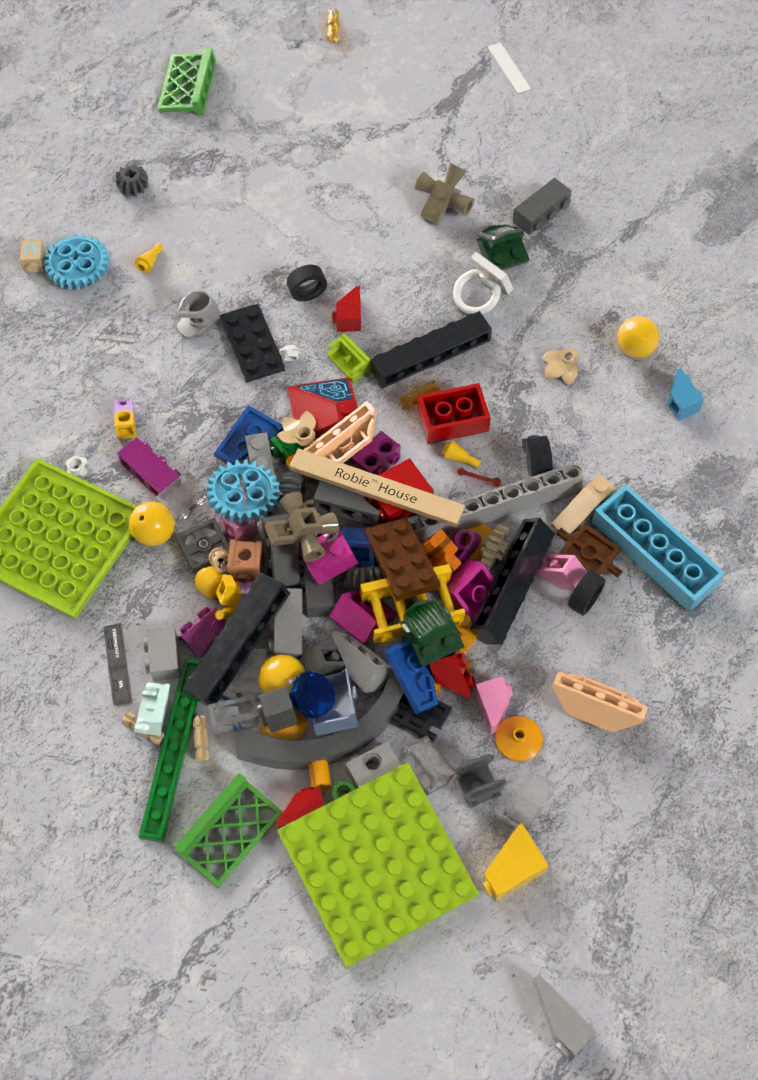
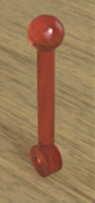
M462 467L457 470L460 476L467 475L492 483L494 487H499L501 484V479L497 477L494 479L465 471Z

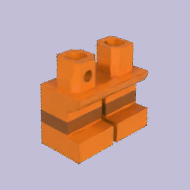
M439 529L420 543L432 567L449 564L453 572L462 563L454 555L458 548L442 529Z

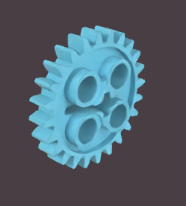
M75 233L74 238L67 235V240L59 238V244L53 242L54 248H48L49 254L44 255L46 260L43 262L49 280H53L54 285L60 283L62 289L67 285L69 290L76 286L78 291L82 285L85 289L88 288L87 284L89 283L95 286L94 280L101 281L100 275H107L105 270L109 269L108 263H110L108 250L105 248L104 243L100 244L99 239L94 240L93 235L86 238L85 233L81 237H78L77 233Z
M247 459L244 460L243 464H240L238 460L235 461V465L227 462V468L219 466V472L213 471V478L208 479L209 485L206 487L209 506L214 508L215 514L221 512V519L229 516L230 523L234 519H238L239 524H241L243 519H246L248 524H251V518L259 522L260 515L268 517V511L273 512L274 505H278L280 490L279 483L276 482V475L271 476V469L264 471V464L256 467V461L251 465L248 464ZM239 477H242L243 480L244 494L246 495L247 507L244 506L242 489L240 488Z

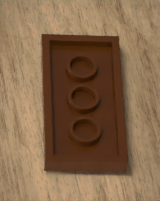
M407 517L364 529L367 542L396 601L440 589V581Z

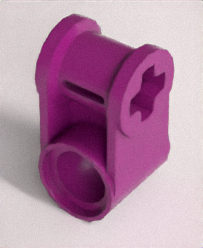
M462 529L451 539L458 548L454 555L462 562L460 566L481 545V536L476 531ZM469 535L471 540L470 543L466 545L465 539Z

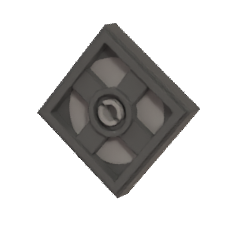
M215 517L174 535L193 574L202 568L212 566L209 562V554L213 549L222 548L229 554L230 545ZM219 558L217 561H224V558Z

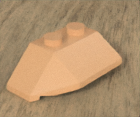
M366 401L304 450L344 463L372 441L377 416L376 410Z
M558 672L552 685L567 715L579 721L595 725L602 730L616 732L642 724L648 709L646 705L641 704L628 693L585 676Z

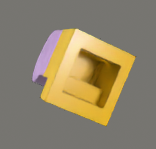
M133 398L115 400L114 427L118 439L137 437Z
M223 574L216 592L220 604L238 607L240 601L245 598L251 589L253 582H235L232 575Z

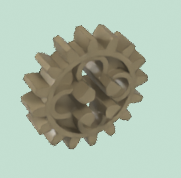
M502 524L496 526L492 536L488 534L483 542L484 547L480 550V553L483 554L480 562L484 563L489 572L493 570L497 560L501 562L506 554L505 550L509 546L506 539L510 529Z

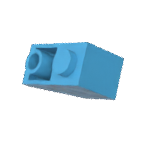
M681 368L677 370L667 404L677 420L680 421L699 412L704 401L702 393L694 387L691 378Z

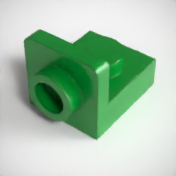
M274 437L270 439V452L282 464H285L287 458L294 455L298 448L304 450V446H300L297 443L286 444L280 440L277 441Z

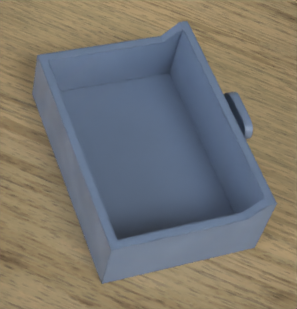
M347 668L341 673L307 680L316 736L359 727L354 699L358 698L356 687L353 686L352 688Z

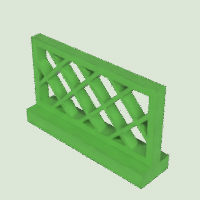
M212 47L204 48L203 53L171 55L158 105L159 112L195 111L196 116L204 115L217 62ZM201 60L196 65L193 64L194 61ZM176 61H184L180 65H176ZM188 65L191 67L186 72L182 71ZM178 72L181 74L175 79L172 78ZM194 72H197L198 74L192 79L189 77ZM184 79H186L187 82L180 86L178 84ZM193 85L194 88L187 92L186 89ZM176 86L177 89H175L173 92L170 93L168 91L172 87ZM181 92L185 94L179 99L175 98V96H177ZM171 99L174 101L170 105H165ZM188 99L191 100L190 104H182Z
M240 772L174 846V852L179 857L186 860L218 889L283 813L281 809L246 781L247 778ZM248 789L254 795L255 804L241 805L240 795ZM237 800L238 805L232 806L233 803ZM269 807L275 814L270 820L259 821L258 808ZM255 808L256 821L242 822L241 809ZM238 809L239 823L225 824L224 814L227 810ZM221 818L222 824L215 825ZM256 825L257 836L254 839L243 840L242 826ZM260 825H265L260 831ZM239 827L240 840L226 841L225 828ZM222 828L223 842L208 843V832L211 829ZM205 837V843H200V841ZM250 843L244 850L243 844ZM240 844V856L227 859L226 845ZM223 845L224 859L209 860L208 847ZM206 847V861H195L189 854L194 848ZM234 862V863L227 869V863ZM224 863L225 873L219 880L210 874V864ZM207 864V871L201 865Z

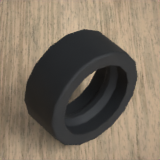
M312 264L303 265L295 269L288 276L286 283L293 299L302 302L319 297L327 288V280L321 267ZM314 280L306 286H300L307 281Z
M592 570L587 571L572 592L568 601V607L582 616L587 614L600 596L606 583L605 578Z

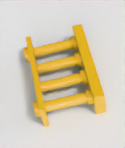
M450 565L433 567L440 581V589L438 591L442 603L450 612L456 626H458L464 620L465 610L454 609L446 585L447 582H450L452 571ZM386 579L360 584L359 595L361 601L371 602L379 629L374 630V643H389L395 638L405 636L401 624L387 625L380 602L381 598L387 596L394 598L400 621H403V614L407 609L404 600L396 601ZM426 594L417 595L418 601H427Z

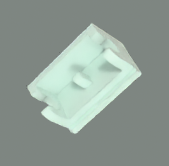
M147 683L145 688L155 690L156 692L143 691L134 732L161 736L170 684Z

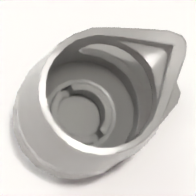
M193 291L184 296L176 309L177 316L179 318L183 317L178 322L177 328L185 338H191L204 332L220 317V310L215 300L204 291ZM188 303V304H189V308H188V310L186 311V310H185V305Z

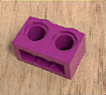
M380 431L369 444L352 458V467L379 475L400 460L401 445L383 431Z

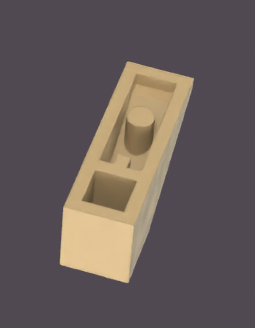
M601 474L598 475L582 489L551 523V526L557 531L562 527L572 535L593 518L595 510L615 494L616 487Z

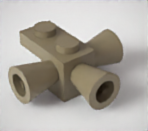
M449 162L444 182L439 179L436 182L426 172L421 173L416 181L415 190L429 193L430 196L420 216L439 225L447 207L452 209L455 207L464 216L468 215L475 199L461 195V191L455 188L467 171Z
M300 492L286 494L281 498L280 503L289 514V519L268 521L264 526L271 545L301 543L305 562H313L322 558L326 552L316 536L318 533L335 535L337 533L338 520L336 515L331 512L318 516L315 507L304 508Z

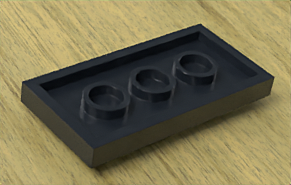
M259 303L220 315L222 325L246 383L285 371L284 363Z

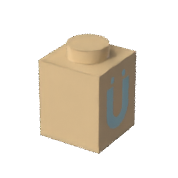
M42 240L22 241L20 262L24 272H44L45 265L43 261L45 260L44 255L46 252Z

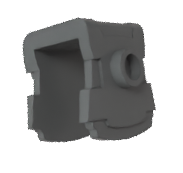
M493 754L471 759L455 769L457 782L470 809L491 798L496 799L502 796L500 791L504 789L507 781L506 779L494 781L488 767L489 763L495 758ZM476 780H480L485 784L474 790L471 786Z

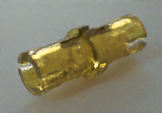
M333 8L328 11V21L326 22V29L328 30L327 41L331 43L332 37L333 43L338 41V31L340 30L339 11L335 9V14H333Z
M431 380L420 387L412 388L411 392L398 397L397 402L401 409L405 410L407 407L417 403V395L440 391L439 386L435 380Z

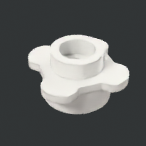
M286 345L279 350L282 360L288 362L298 360L301 354L300 348L295 345Z
M78 456L71 457L66 461L67 472L74 476H86L88 473L86 469L87 459Z

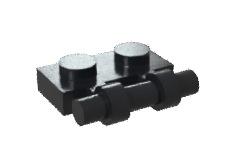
M405 695L399 705L400 709L406 711L405 715L401 716L395 713L391 721L398 724L400 729L404 731L407 729L418 735L417 738L423 741L426 739L434 743L437 734L431 732L430 729L434 726L441 730L452 711V707L438 700L439 704L416 715ZM413 716L425 721L423 726L412 722Z

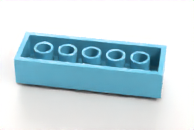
M628 485L622 487L594 512L592 524L615 545L620 547L630 559L688 612L693 610L720 586L726 573Z

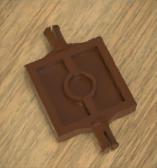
M586 524L572 535L562 527L557 531L556 536L566 541L565 547L559 553L560 555H575L586 571L592 570L598 575L608 571L617 578L621 576L623 570L613 564V560L621 551L620 547Z

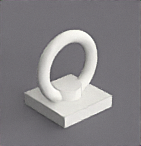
M475 252L471 259L476 269L464 273L456 281L453 289V299L456 306L466 314H474L478 311L485 314L496 306L501 290L509 295L513 290V286L505 272ZM475 277H479L484 284L493 288L490 300L480 307H470L461 298L463 285Z

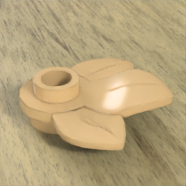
M566 348L562 351L551 350L542 357V360L547 363L544 373L546 380L562 377L563 382L569 386L577 378L578 369L576 365L579 362V354L576 350L572 348ZM571 355L572 359L566 360L565 357Z
M305 411L300 420L283 417L282 426L284 431L277 434L280 441L286 444L297 443L300 446H308L314 442L316 420L310 412Z

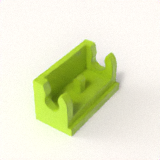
M345 333L328 346L332 350L327 353V357L346 377L350 378L352 383L371 371V359Z

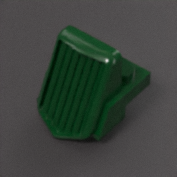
M436 600L416 601L403 614V621L400 624L421 667L464 648L456 624L443 603H439Z

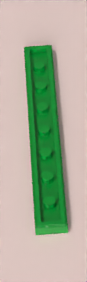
M184 658L138 836L139 839L164 843L193 727V719L195 718L199 701L186 693L183 688L186 685L187 679L198 667L200 660Z

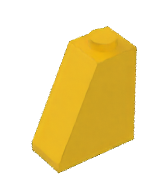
M522 823L517 826L484 873L483 889L489 897L493 896L495 901L500 900L543 875L549 867Z

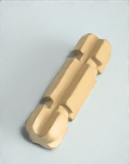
M127 712L122 718V723L128 728L132 727L134 731L137 718L131 712ZM161 732V736L138 733L146 739L150 738L151 742L156 745H160L164 739L163 732Z
M196 716L193 719V728L196 729L194 730V745L197 750L195 752L197 762H207L210 758L209 750L207 749L209 741L208 729L205 728L207 726V718L205 716Z

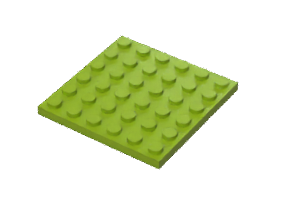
M36 458L0 507V583L76 620L133 536L129 530V519L137 505Z
M408 762L277 830L345 968L479 896L474 883Z

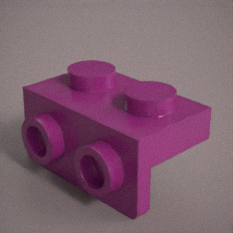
M205 607L197 614L198 619L193 623L187 622L179 629L181 633L177 636L178 639L183 640L197 658L212 646L214 639L219 636L227 622L226 619L218 620L215 614L219 611L217 607Z

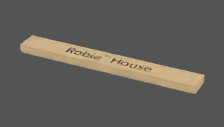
M299 448L289 465L291 471L454 527L458 526L465 510V505Z

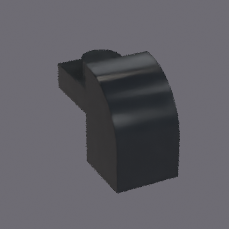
M531 435L528 438L522 439V448L527 456V471L530 476L533 477L553 470L552 452L547 435Z

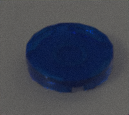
M312 671L302 672L292 681L289 687V697L295 705L294 708L305 717L320 718L332 710L335 704V691L332 684L319 673Z

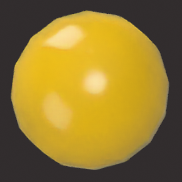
M635 316L625 320L617 334V344L620 350L626 356L633 359L646 358L652 355L660 341V331L657 325L651 319L644 316Z
M147 501L140 504L133 510L129 519L131 535L138 543L144 546H160L169 540L174 532V516L166 505L159 502Z
M274 655L267 659L260 668L258 675L259 687L264 694L286 686L290 700L293 701L300 696L305 688V669L300 661L293 656Z

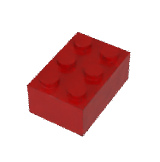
M480 383L417 395V411L427 444L489 432L491 417Z

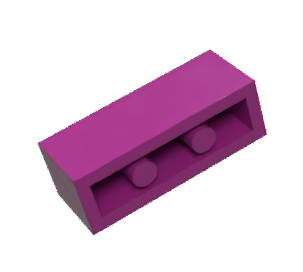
M136 437L117 452L120 464L162 503L182 488L179 471L174 467L170 468L166 460L160 454L156 455L147 442H142Z

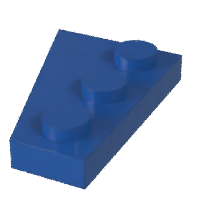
M248 405L214 452V457L226 464L230 462L232 465H235L236 460L240 462L248 456L245 436L267 432L269 441L284 430L283 426Z
M408 640L387 648L383 653L415 714L422 713L439 704L434 679L430 675L429 666H420Z

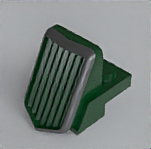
M507 224L490 226L480 232V238L476 239L482 256L501 270L527 263L530 260L522 241L525 235L520 228Z

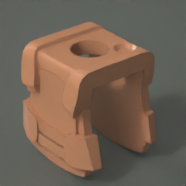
M230 540L227 569L230 573L228 575H232L235 582H254L260 576V563L265 562L262 541L244 542Z

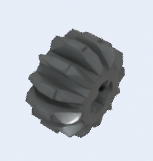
M127 164L126 168L120 167V172H116L115 183L121 194H127L128 197L134 194L137 197L138 193H144V189L148 188V174L142 166L137 167L136 164L129 166Z
M293 472L282 474L279 484V501L286 494L300 492L304 502L306 488L303 475Z
M355 565L348 569L346 573L348 588L360 591V584L384 579L379 565Z

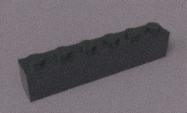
M480 311L468 314L458 321L450 322L442 328L434 329L426 335L413 338L410 342L397 345L387 352L375 355L371 358V372L383 389L491 341L492 328Z
M540 517L523 519L470 627V630L485 644H503L530 585L533 583L534 577L542 564V560L551 545L555 533Z
M263 573L252 583L251 589L245 598L240 601L232 617L227 620L222 632L214 639L207 654L201 658L198 667L187 679L186 685L183 688L186 693L207 707L214 709L291 594L283 583Z

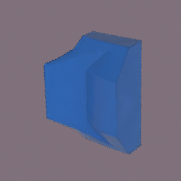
M344 527L342 534L359 563L357 565L374 566L376 558L364 535V529L366 528Z

